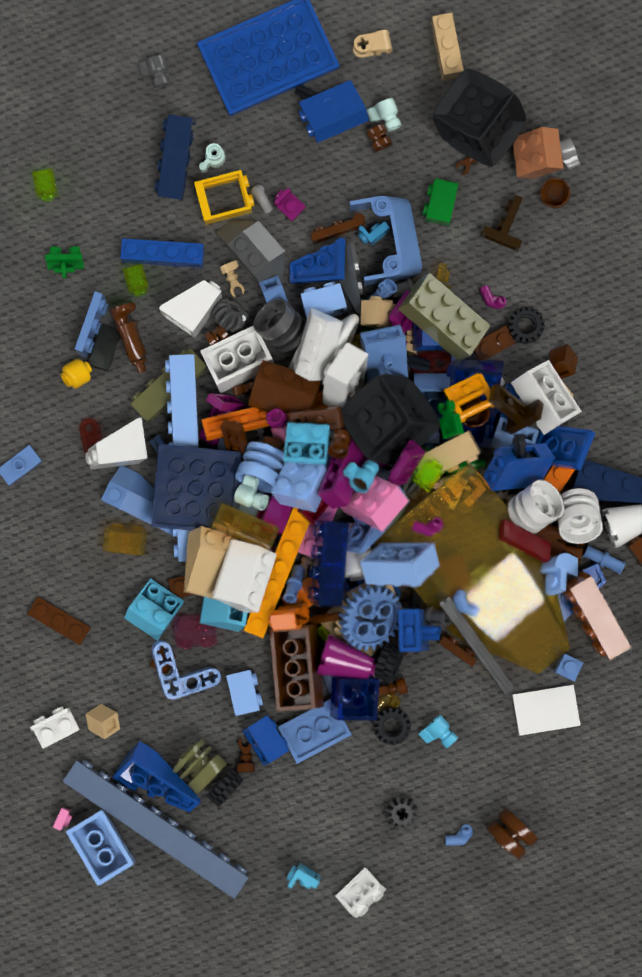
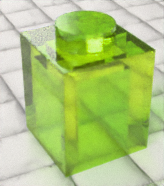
M52 168L32 172L36 196L39 200L42 199V201L47 202L59 196L55 172Z
M143 264L123 269L130 295H135V297L146 295V291H149L150 287Z
M428 459L412 481L429 493L445 473V470L442 469L444 466L436 459L432 461Z

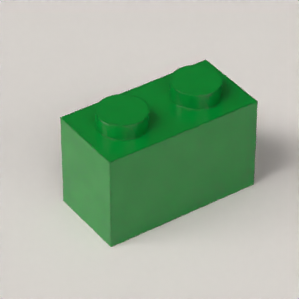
M435 178L434 184H429L427 196H431L429 204L425 203L423 215L426 216V222L445 226L450 225L459 183Z

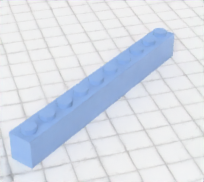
M194 354L169 355V360H165V370L170 372V380L166 381V392L171 393V401H167V413L172 414V422H168V434H172L173 442H169V445L198 448ZM173 529V537H177V545H174V557H178L179 562L186 561L188 533L190 530Z

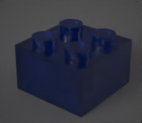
M369 675L368 679L332 676L330 716L338 721L377 720L379 679L372 675Z

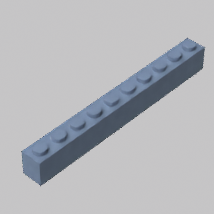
M83 759L82 761L77 760L62 782L235 899L249 878V875L246 874L247 869L239 864L236 866L229 862L230 858L222 852L218 855L212 851V845L204 840L202 843L196 840V835L190 830H181L177 827L179 825L177 821L170 817L168 819L162 817V812L154 806L149 808L143 804L145 801L137 794L132 796L127 793L128 788L117 782L116 785L109 780L111 777L103 771L98 773L93 770L94 765L89 761Z

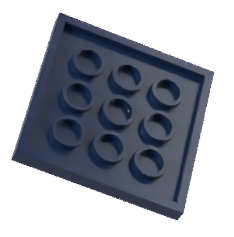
M158 444L151 527L193 531L202 526L227 534H234L237 504L234 496L239 484L235 475L241 463L242 452Z

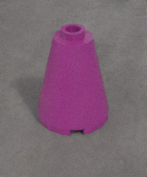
M329 634L317 674L368 679L369 675H374L376 664L373 663L374 658Z

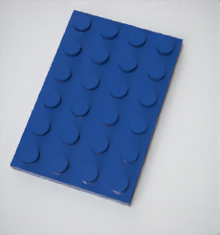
M292 0L197 42L198 48L230 117L292 90L298 85H303L340 68L310 0Z

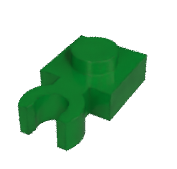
M450 400L446 401V403L438 404V410L443 415V418L439 419L443 438L450 439L464 434L460 414L454 413V401Z

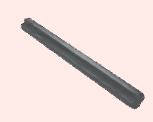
M450 597L443 598L440 602L441 607L500 689L505 694L512 692L513 684L462 613L457 610Z

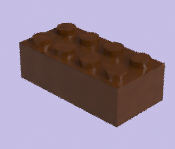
M317 624L303 625L300 629L273 631L270 628L277 711L324 707L321 675L317 674L320 665Z

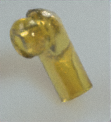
M395 694L380 695L370 709L378 714L383 707H399L401 701Z

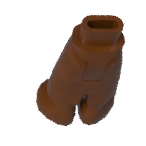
M134 302L112 308L109 311L117 325L116 328L122 338L131 364L133 366L136 365L138 373L147 371L145 365L147 358H144L146 351L140 337L137 321L129 322L128 320L129 314L136 309V305Z
M549 524L535 533V535L551 543L550 555L557 556L562 553H568L578 558L579 566L583 548L566 545V540L560 535L559 525Z

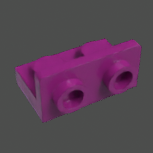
M410 440L395 462L387 479L388 482L396 486L406 484L426 452L414 440Z

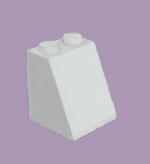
M203 280L162 304L159 310L164 317L195 338L212 315L217 302L223 299L220 287L212 281L208 283Z
M137 418L90 447L88 452H86L87 465L90 464V470L134 465L146 460L147 452L142 418Z

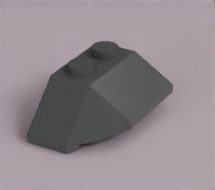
M230 220L215 233L258 284L277 275L280 281L283 282L285 250L260 221Z

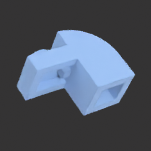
M562 553L551 557L550 561L546 563L542 562L540 572L545 574V594L552 596L566 591V581L578 577L577 557L568 553Z

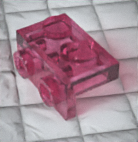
M201 615L174 617L177 648H208L218 645L216 627L199 623Z

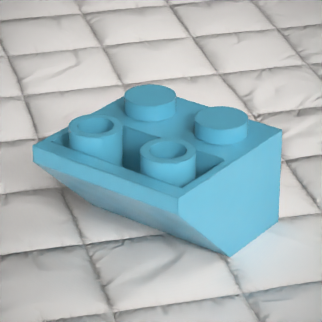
M288 423L283 461L326 465L329 455L330 426Z
M150 578L128 608L124 619L158 641L184 601Z
M204 597L199 623L239 632L246 626L248 613L239 611L218 600Z

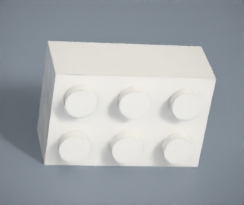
M346 343L343 349H338L334 362L332 364L329 363L323 373L325 374L322 383L324 388L321 393L323 395V404L328 407L340 406L342 409L364 386L368 353L349 343Z

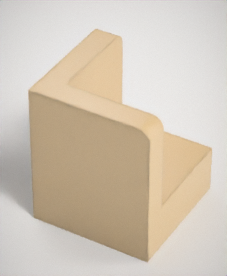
M100 704L86 713L89 731L103 739L120 730L118 714L112 709Z

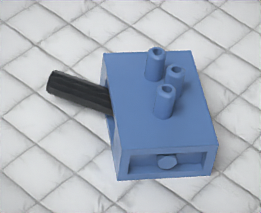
M400 325L360 333L361 350L369 354L365 377L366 384L382 374H395L408 378L407 367L421 371L430 370L431 362L429 360L407 355L406 337Z

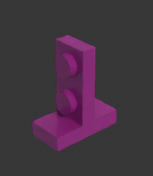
M209 393L206 401L213 405L208 418L244 410L247 407L244 402L234 395ZM202 428L198 437L212 447H218L220 438L207 441Z

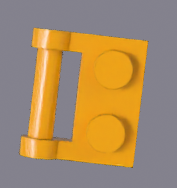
M481 372L444 389L448 401H454L455 414H460L461 423L465 422L466 418L489 407H495L489 402L491 390ZM485 394L487 400L464 411L461 410L460 406Z

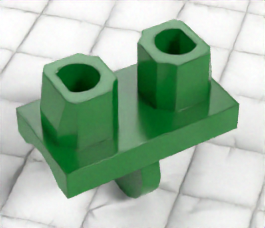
M71 246L69 254H62V250L59 247H50L49 254H45L47 269L54 270V273H62V279H67L68 273H75V270H84V260L78 246Z

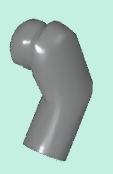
M257 184L252 187L251 194L259 203L264 213L267 214L273 210V207L264 192V187Z

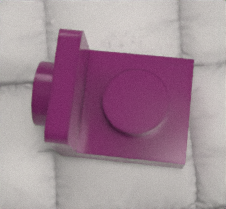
M289 188L285 191L282 189L274 197L275 207L291 222L306 208L291 193Z

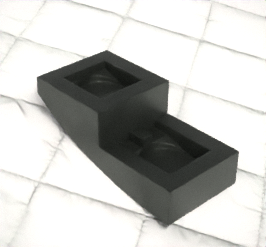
M101 325L89 361L91 367L108 372L120 338L117 329Z

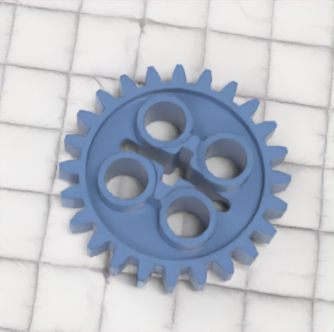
M374 584L373 588L366 585V591L360 587L358 595L353 592V599H346L348 606H342L345 613L339 614L343 620L338 622L343 627L340 629V632L344 634L343 638L351 646L356 647L358 650L362 648L365 651L369 647L375 650L376 644L383 647L382 641L389 642V635L395 636L393 630L399 629L396 623L399 622L398 610H400L399 607L402 605L397 601L399 598L394 592L383 585L379 587Z

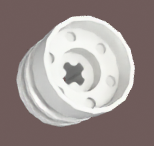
M537 480L510 499L508 512L514 524L535 534L562 516L564 503L558 490L552 484L544 480Z
M581 488L571 489L561 494L564 503V512L558 518L561 537L570 543L576 544L587 543L596 539L603 529L598 497L590 490Z

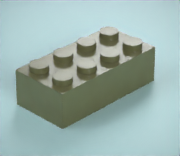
M428 273L416 282L398 309L458 361L471 356L491 326L431 273Z

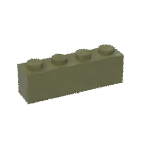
M191 349L188 351L183 350L178 355L194 354L196 380L208 367ZM165 367L161 371L163 374L158 379L154 377L147 383L146 386L148 388L144 392L139 391L132 397V407L148 424L167 407V401H171V393L166 392V381L170 380V372H166Z

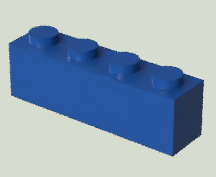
M122 238L121 260L123 263L203 268L205 248L204 244Z

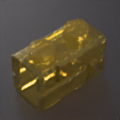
M111 523V527L105 528L103 551L145 556L148 532L143 531L144 527L131 526V529H123L122 524Z

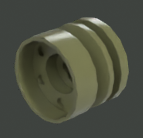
M203 739L191 745L179 757L175 767L172 769L175 774L182 767L186 770L179 777L181 779H184L189 774L192 776L188 786L197 795L227 764L219 754L214 755L210 759L207 757L211 751L210 746L204 752L200 750L205 744Z

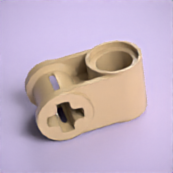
M379 30L359 35L354 40L353 52L360 58L381 55L383 52L388 54L393 51L388 30ZM362 43L363 46H366L365 49H362L359 44Z

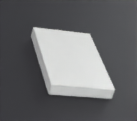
M574 685L512 694L519 736L581 726Z

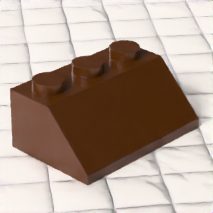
M263 360L255 378L248 406L266 412L279 408L284 413L292 410L313 409L320 392L321 381H310L296 374L292 369Z

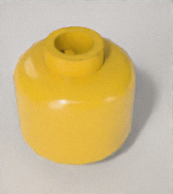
M75 359L62 367L60 375L67 387L77 389L91 380L90 372H92V368L87 361L83 362L80 359Z

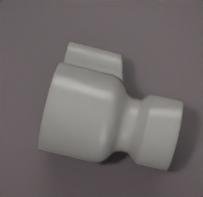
M570 137L561 140L560 146L563 163L569 170L579 166L580 162Z

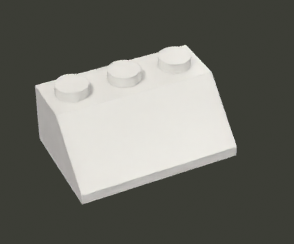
M310 308L294 362L296 374L310 381L324 380L325 374L323 373L326 366L332 361L342 328V321L317 309Z
M253 326L200 351L220 393L256 377L263 360L274 363L262 337L254 330Z
M549 360L525 372L511 382L515 392L520 396L525 405L538 399L544 403L541 420L536 422L544 435L582 412Z
M231 539L212 598L244 613H258L277 554L261 546Z

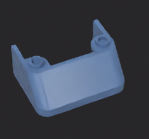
M377 196L350 201V212L372 208L373 213L379 217L390 216L397 255L388 256L384 260L383 274L364 277V286L380 284L387 278L397 281L418 276L422 270V262L410 202L405 198Z

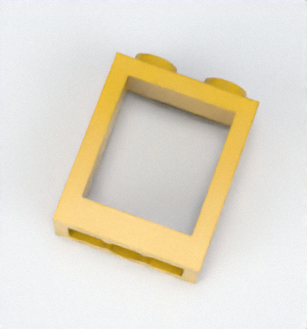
M241 170L194 182L205 225L252 213L251 207L255 206L252 194H247L246 188L250 186L247 175L243 176ZM239 181L245 207L211 216L204 189Z

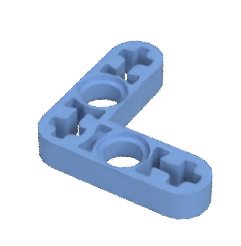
M162 640L152 645V656L163 694L169 699H177L218 685L220 682L221 674L214 667H205L179 676L171 646ZM162 645L166 648L163 653L166 659L170 658L169 660H163L162 655L157 653L160 650L159 646ZM167 664L171 665L172 672L169 675H163L162 667ZM209 672L216 675L213 677V681H210L209 679H204L201 681L199 675H201L202 678H206L209 676ZM192 677L196 678V686L188 688L186 686L187 680ZM164 680H171L172 685L177 687L174 689L173 694L167 691L170 689V684L168 681L164 682Z

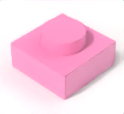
M66 807L61 808L53 828L61 831L64 827L69 826L72 816L69 815L70 809Z

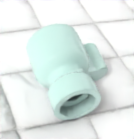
M393 98L383 100L374 107L367 109L370 122L385 120L387 132L402 126L400 119L396 117L398 109Z
M216 143L208 145L205 152L206 160L199 164L200 171L205 173L210 166L216 168L223 165L225 153L220 145Z
M245 475L243 484L239 485L235 492L234 500L243 506H254V508L262 511L267 507L269 497L257 492L259 484L257 477Z

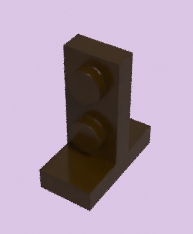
M515 195L513 200L509 199L505 211H508L506 219L501 218L497 227L501 231L485 226L481 237L518 252L522 240L508 235L523 197Z
M499 383L491 387L489 402L508 417L506 431L512 435L541 420L544 403L539 399L525 405Z

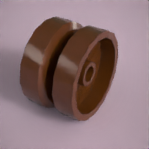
M505 807L498 815L499 819L506 826L503 828L497 821H492L486 829L495 837L494 840L503 849L512 853L520 860L526 854V850L519 841L522 840L532 847L539 839Z

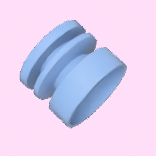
M249 442L246 452L243 454L245 461L239 464L235 477L242 484L245 475L257 477L259 479L257 491L271 493L279 476L278 474H280L284 465V453L268 444Z

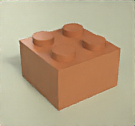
M540 127L519 135L514 141L513 150L517 178L535 179L564 169L558 129Z

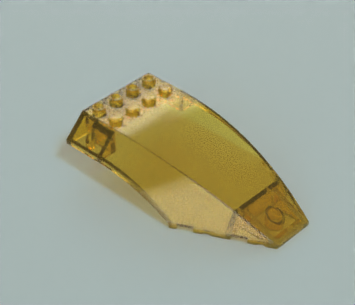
M469 463L391 526L375 543L377 545L381 542L434 543L440 566L420 586L412 588L428 607L433 606L436 609L442 610L440 602L443 598L450 597L453 601V596L457 590L465 591L468 604L479 607L476 617L462 613V615L488 651L539 674L570 649L558 594L552 596L545 594V574L540 572L542 561L499 540L500 521L506 519L513 523L508 507L491 490L475 467ZM435 517H439L443 521L441 531L432 536L412 531L415 521L427 524ZM453 622L449 626H445L454 637L467 642Z

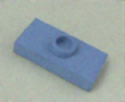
M29 445L0 467V474L7 484L11 486L39 465L42 460Z

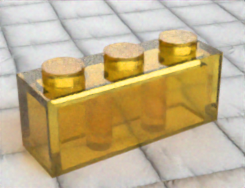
M223 503L219 507L211 528L243 542L261 546L267 550H270L279 531V527Z

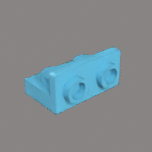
M299 862L297 867L292 866L286 880L289 881L287 887L291 889L298 878L300 880L299 883L304 887L316 889L321 875Z

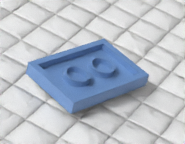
M96 291L94 292L75 346V351L84 357H87L88 353L92 354L95 342H93L95 334L98 335L102 325L100 323L101 316L106 315L109 305L106 304L107 300L104 295Z
M333 698L324 702V707L310 709L278 726L297 764L352 735Z

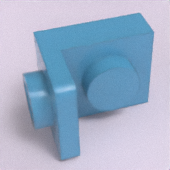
M385 221L381 225L377 223L369 230L371 232L369 234L361 225L358 227V237L364 244L368 243L372 246L390 231V227Z

